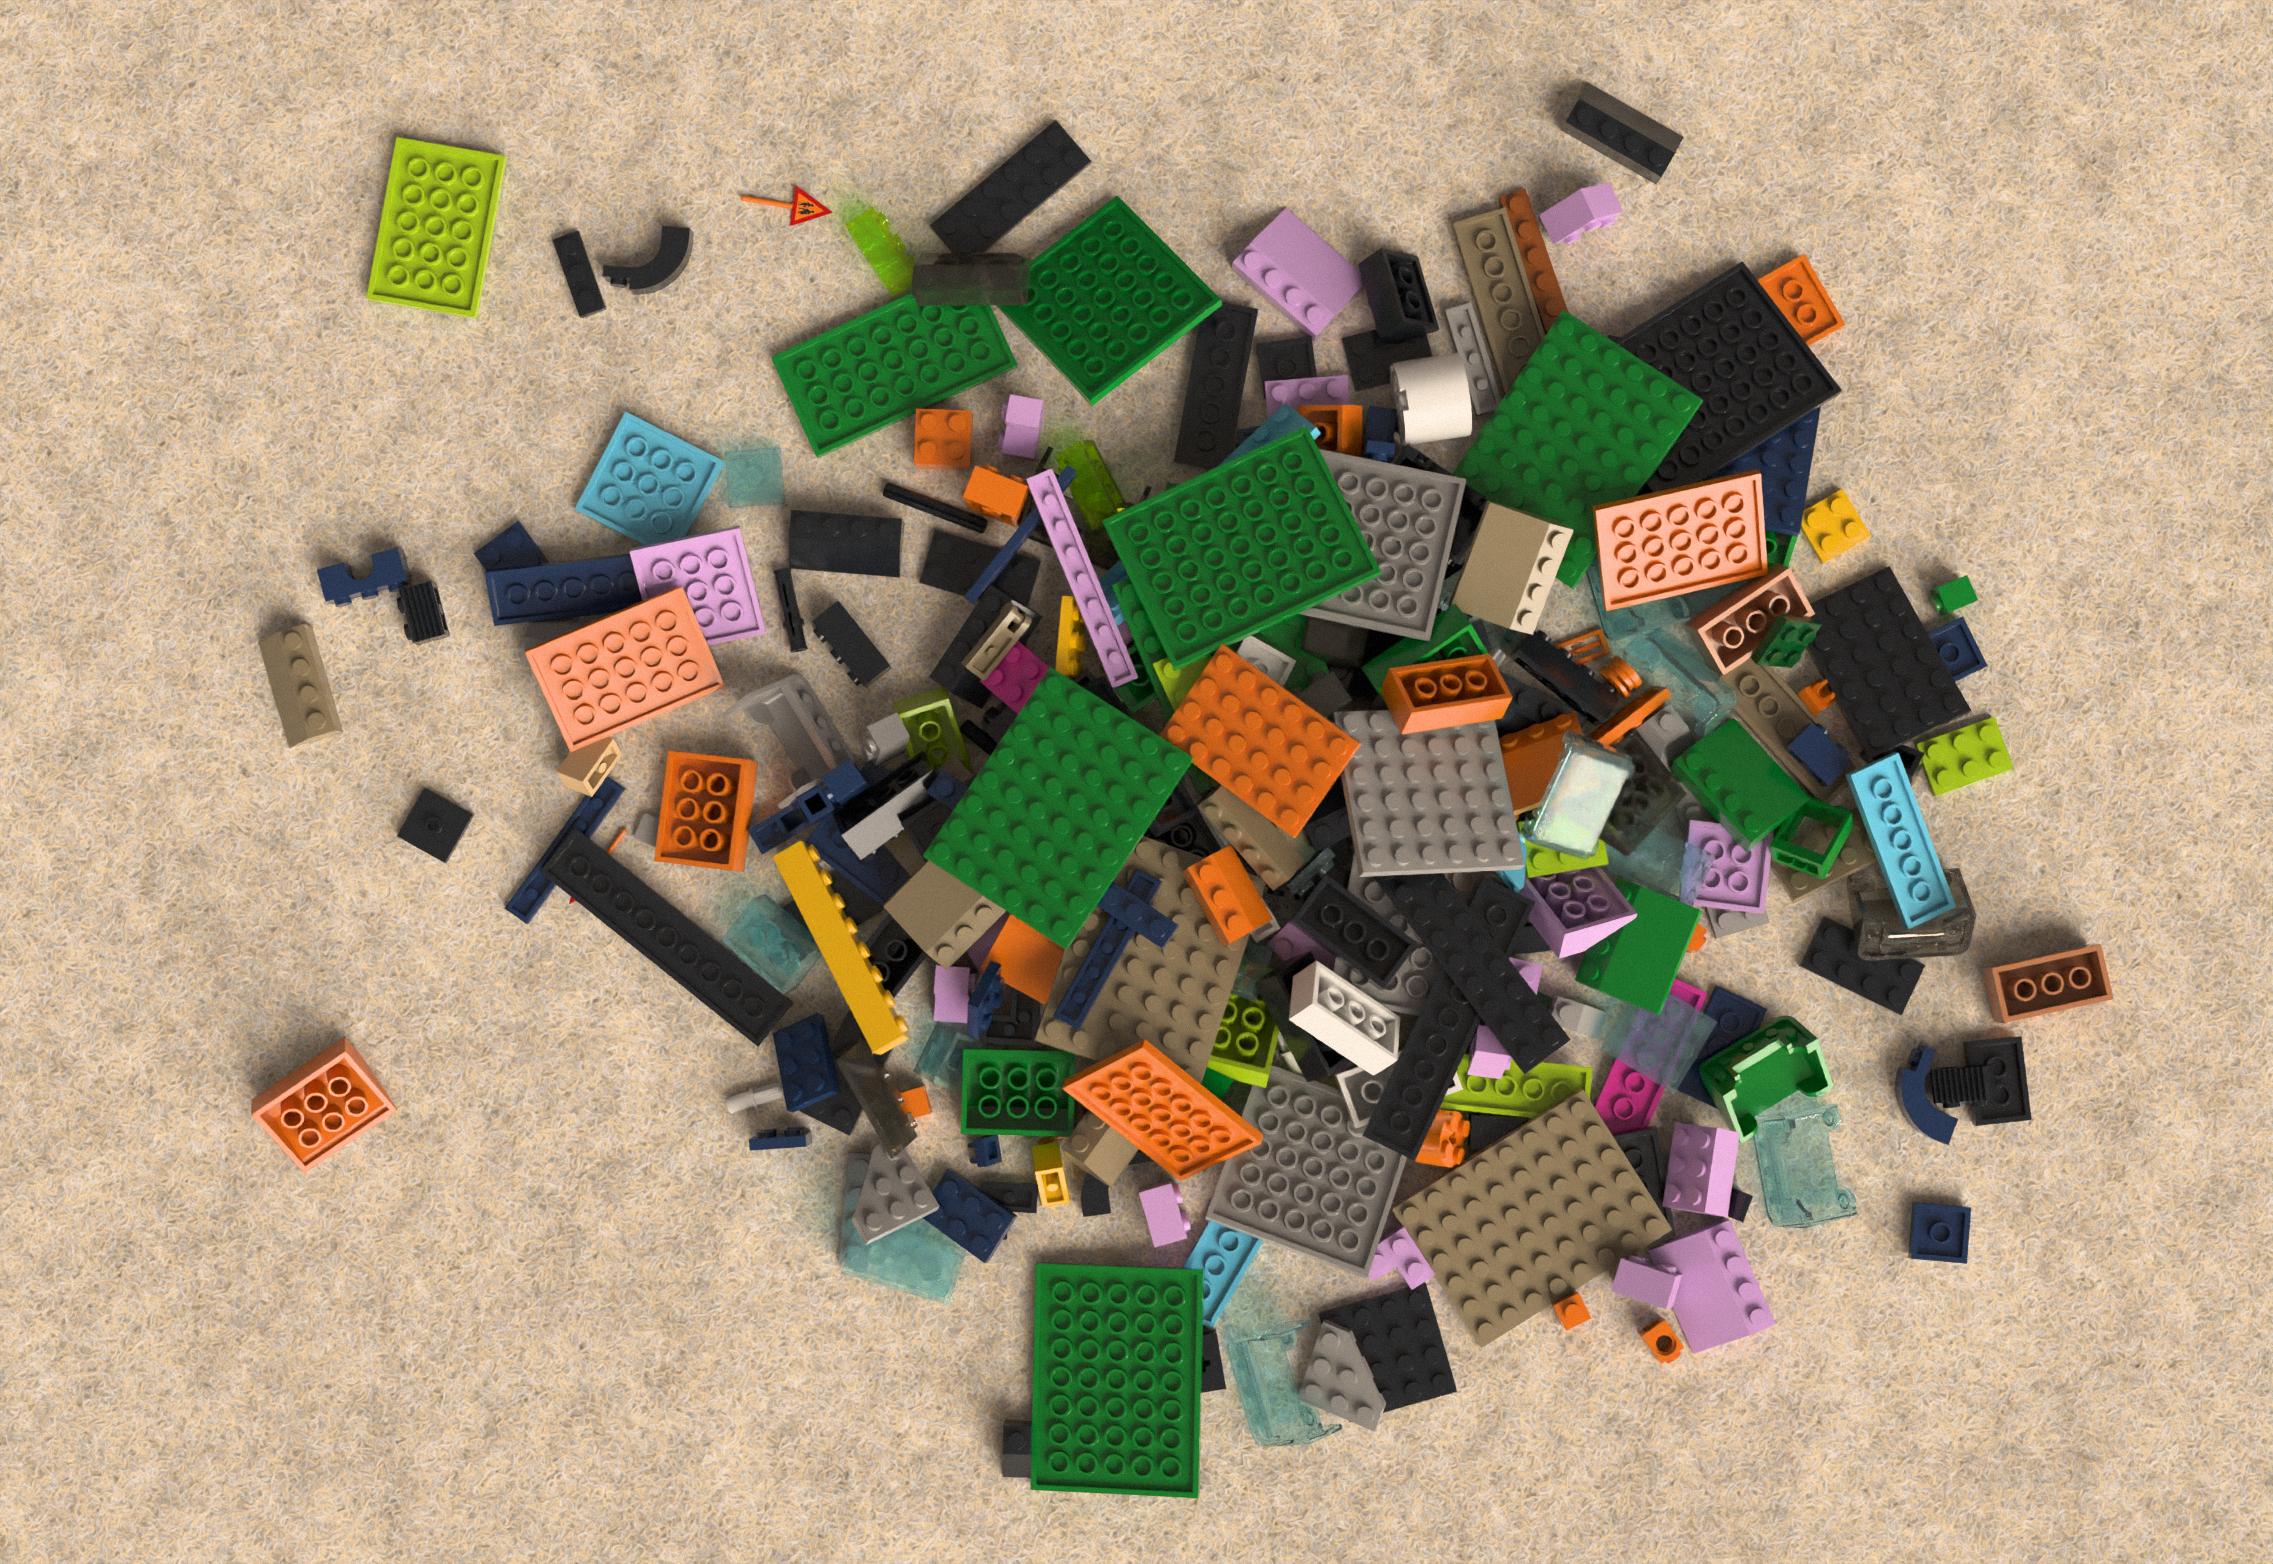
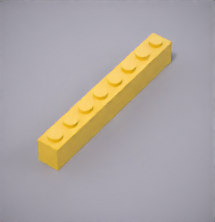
M800 840L774 855L772 858L872 1052L881 1055L909 1039L906 1032L909 1027L901 1014L897 1015L893 1007L896 1005V1002L890 991L884 990L880 982L883 980L881 972L877 966L871 965L868 959L871 955L868 947L863 941L859 942L855 934L858 931L855 922L850 916L846 917L842 909L845 907L843 899L838 892L834 894L830 886L833 883L830 874L825 868L822 869L817 861L820 859L817 849L813 844L809 846Z

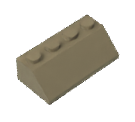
M301 624L278 631L259 642L289 748L343 733L313 628Z
M1219 784L1195 803L1272 890L1288 881L1305 862L1304 858L1269 819L1223 785Z
M1090 1110L1087 1111L1061 1147L1068 1160L1110 1188H1112L1139 1150Z

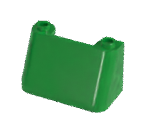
M1780 1016L1709 1058L1699 1067L1701 1079L1730 1131L1740 1133V1144L1757 1133L1759 1126L1754 1117L1798 1090L1806 1096L1818 1097L1834 1087L1818 1038L1792 1016Z

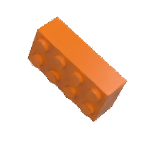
M1490 654L1389 668L1380 688V692L1401 734L1502 719L1513 698Z

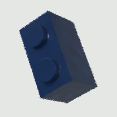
M1811 722L1806 724L1783 748L1822 787L1829 786L1852 761L1848 758V751L1839 743L1835 745L1828 738L1830 734L1821 724L1817 723L1815 725Z

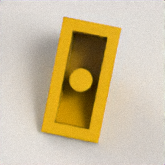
M1054 1142L1032 1146L1034 1170L1043 1208L1070 1203L1060 1143Z

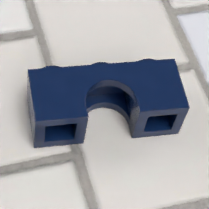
M397 547L372 554L373 571L364 580H356L352 573L351 565L344 562L318 569L317 572L325 602L335 604L336 607H343L352 604L351 599L362 596L363 600L378 597L379 591L389 589V592H398L399 589L406 588L405 584L412 583L404 550Z
M850 759L821 778L825 783L821 788L829 800L835 805L840 803L843 807L871 788L857 766Z

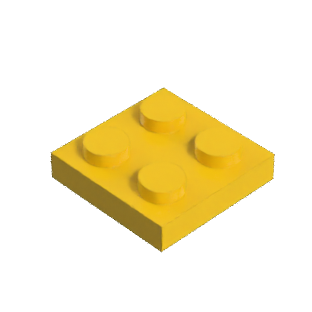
M1843 488L1803 511L1801 531L1821 564L1871 536Z

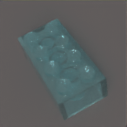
M853 1224L839 1268L843 1274L949 1305L966 1250L959 1244L903 1227L866 1245Z

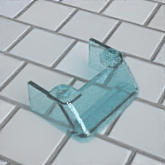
M1311 1319L1281 1322L1240 1334L1231 1338L1227 1343L1228 1355L1252 1437L1262 1447L1312 1444L1342 1430L1341 1424L1322 1425L1318 1410L1311 1404H1301L1300 1400L1297 1399L1298 1392L1286 1351L1296 1346V1332L1312 1325Z

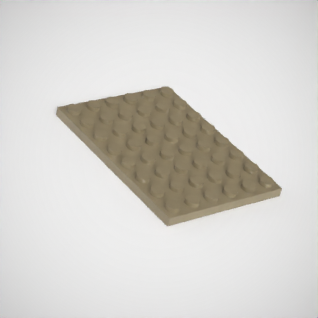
M1145 836L1141 838L1113 882L1125 889L1136 868L1161 880L1162 885L1150 906L1177 923L1179 927L1163 950L1137 932L1133 934L1083 1025L1077 1031L1053 1018V1015L1110 916L1096 906L1068 950L1064 949L1034 1038L1035 1041L1095 1062H1100L1146 1039L1197 1082L1202 1083L1250 935L1248 933L1224 947L1222 946L1182 874V871L1203 860L1204 857ZM1247 873L1262 898L1266 882L1260 877Z
M1582 1087L1469 1157L1461 1165L1453 1167L1391 1206L1392 1211L1435 1273L1434 1276L1481 1348L1552 1305L1551 1303L1565 1297L1620 1262L1621 1258H1628L1630 1254L1636 1253L1672 1230Z

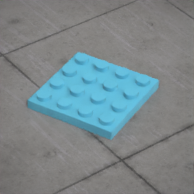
M625 411L575 510L643 545L687 537L725 462Z

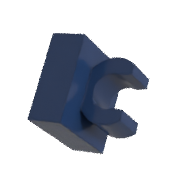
M998 1135L974 1139L973 1142L967 1145L968 1148H975L976 1158L970 1159V1163H977L978 1167H987L1002 1162Z

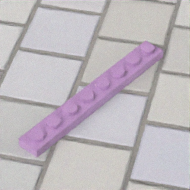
M1053 469L1027 478L1026 483L1111 688L1137 679L1138 675Z

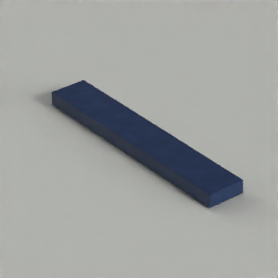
M1069 465L1057 478L1062 494L1077 476L1076 470ZM1036 506L965 595L964 598L972 605L979 601L988 586L994 582L1042 521Z
M607 776L592 797L587 795L584 797L505 907L507 911L529 925L557 886L540 872L575 828H578L591 839L626 788Z
M1136 868L1125 890L1150 905L1162 885V881ZM1109 916L1056 1009L1053 1018L1077 1031L1080 1030L1135 933L1134 930L1113 916Z

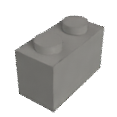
M897 712L866 728L861 751L867 761H872L874 767L905 752L910 735Z

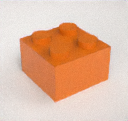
M916 409L914 465L916 469L971 470L972 410Z

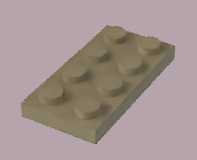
M1858 807L1850 811L1852 812L1853 829L1824 880L1772 861L1771 856L1770 867L1793 904L1878 861ZM1823 824L1792 840L1790 843L1823 855L1838 828Z

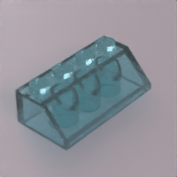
M1608 808L1601 822L1609 864L1600 867L1693 907L1715 856L1706 850Z

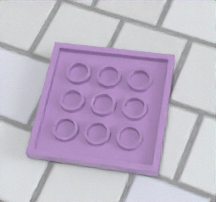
M740 525L630 549L629 552L642 601L682 585L708 646L766 634L767 630Z

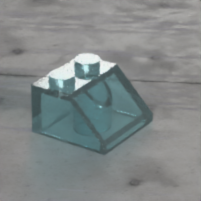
M937 1021L913 1072L934 1084L962 1094L963 1049L994 1050L995 1047L980 1042L979 1039L968 1036V1034L952 1026Z

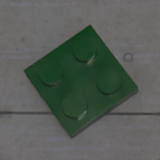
M1780 614L1750 658L1756 665L1792 668L1800 660L1801 654L1807 645L1815 639L1816 633L1822 624L1814 617Z

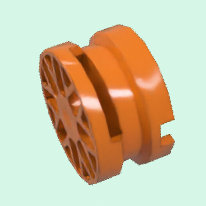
M1616 655L1610 660L1611 664L1608 667L1604 666L1599 670V674L1617 691L1616 693L1626 699L1631 694L1633 688H1638L1642 684V680L1629 664Z

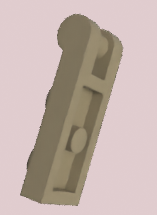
M1006 603L1002 607L999 617L961 663L985 681L1030 626L1031 617L1024 612H1018V607L1013 603ZM1013 621L1014 625L1011 627V629L1007 628L1008 625Z

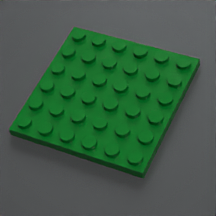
M1118 196L1114 197L989 293L990 300L1091 406L1222 306L1221 299Z

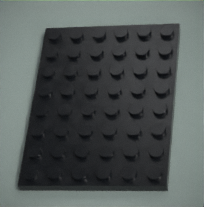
M1743 261L1614 341L1617 345L1703 400V403L1645 485L1648 493L1706 480L1832 400L1842 391Z

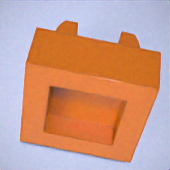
M1819 678L1798 693V696L1813 716L1835 702L1834 692L1830 693L1825 686L1828 683L1827 679L1821 681Z

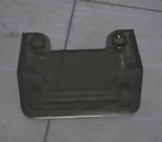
M1942 869L1956 907L1909 930L1903 929L1888 888L1875 889L1874 879L1868 874L1849 875L1846 887L1855 945L1859 957L1869 961L1960 955L1968 950L1975 925L1976 912L1960 869Z

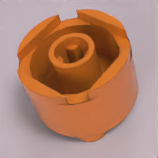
M1439 1109L1415 1161L1417 1163L1449 1168L1454 1167L1456 1164L1461 1165L1465 1160L1464 1147L1466 1137L1470 1133L1469 1121L1464 1120L1461 1113L1457 1111Z

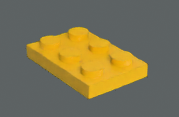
M1062 596L1055 670L1073 680L1084 671V665L1080 662L1081 652H1084L1086 649V636L1083 635L1085 623L1074 597Z

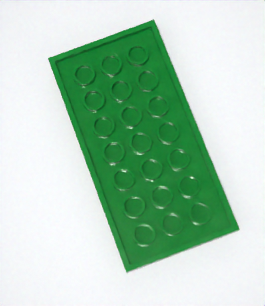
M972 266L771 357L817 459L916 414V409H928L1018 367Z

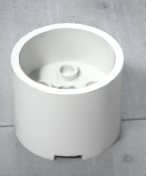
M1459 353L1392 363L1393 366H1390L1391 396L1394 400V409H1397L1395 421L1402 446L1471 435L1472 413L1469 387L1464 364Z

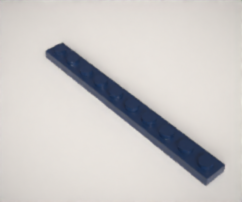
M942 769L927 791V794L953 811L969 786ZM1115 882L1111 883L1097 904V907L1162 950L1179 927L1177 923Z

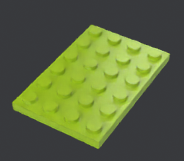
M396 137L366 299L455 316L478 318L507 162L505 155Z

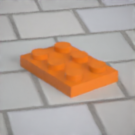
M1805 254L1758 279V282L1808 347L1846 325Z

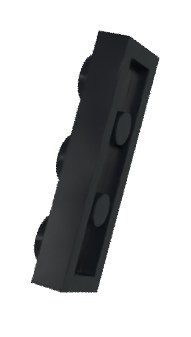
M576 231L553 239L552 241L579 317L584 318L607 310L580 232Z

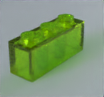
M872 206L845 224L847 231L892 298L920 281L917 273L921 270L913 257L907 259L902 251L906 248L897 234L891 235L887 229L890 223L882 211L877 213Z
M1094 440L1077 441L1055 457L1059 465L1060 474L1068 465L1076 470L1077 476L1069 485L1071 495L1078 502L1084 514V520L1092 530L1105 529L1102 520L1129 508Z

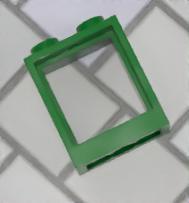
M1810 796V801L1783 822L1770 845L1772 861L1824 880L1853 829L1852 812L1838 805L1833 806L1817 797ZM1805 816L1838 828L1823 855L1790 843Z

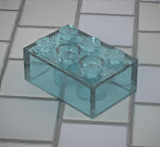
M767 894L753 898L721 940L783 995L795 990L822 956L812 933Z

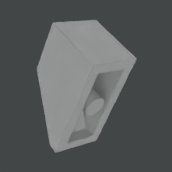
M1553 995L1549 1012L1561 1027L1599 1039L1607 1012Z

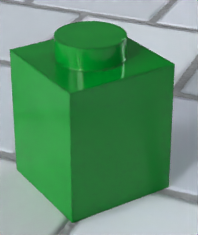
M1968 575L1930 590L1932 595L1929 597L1930 604L1935 612L1939 611L1941 616L1978 601Z

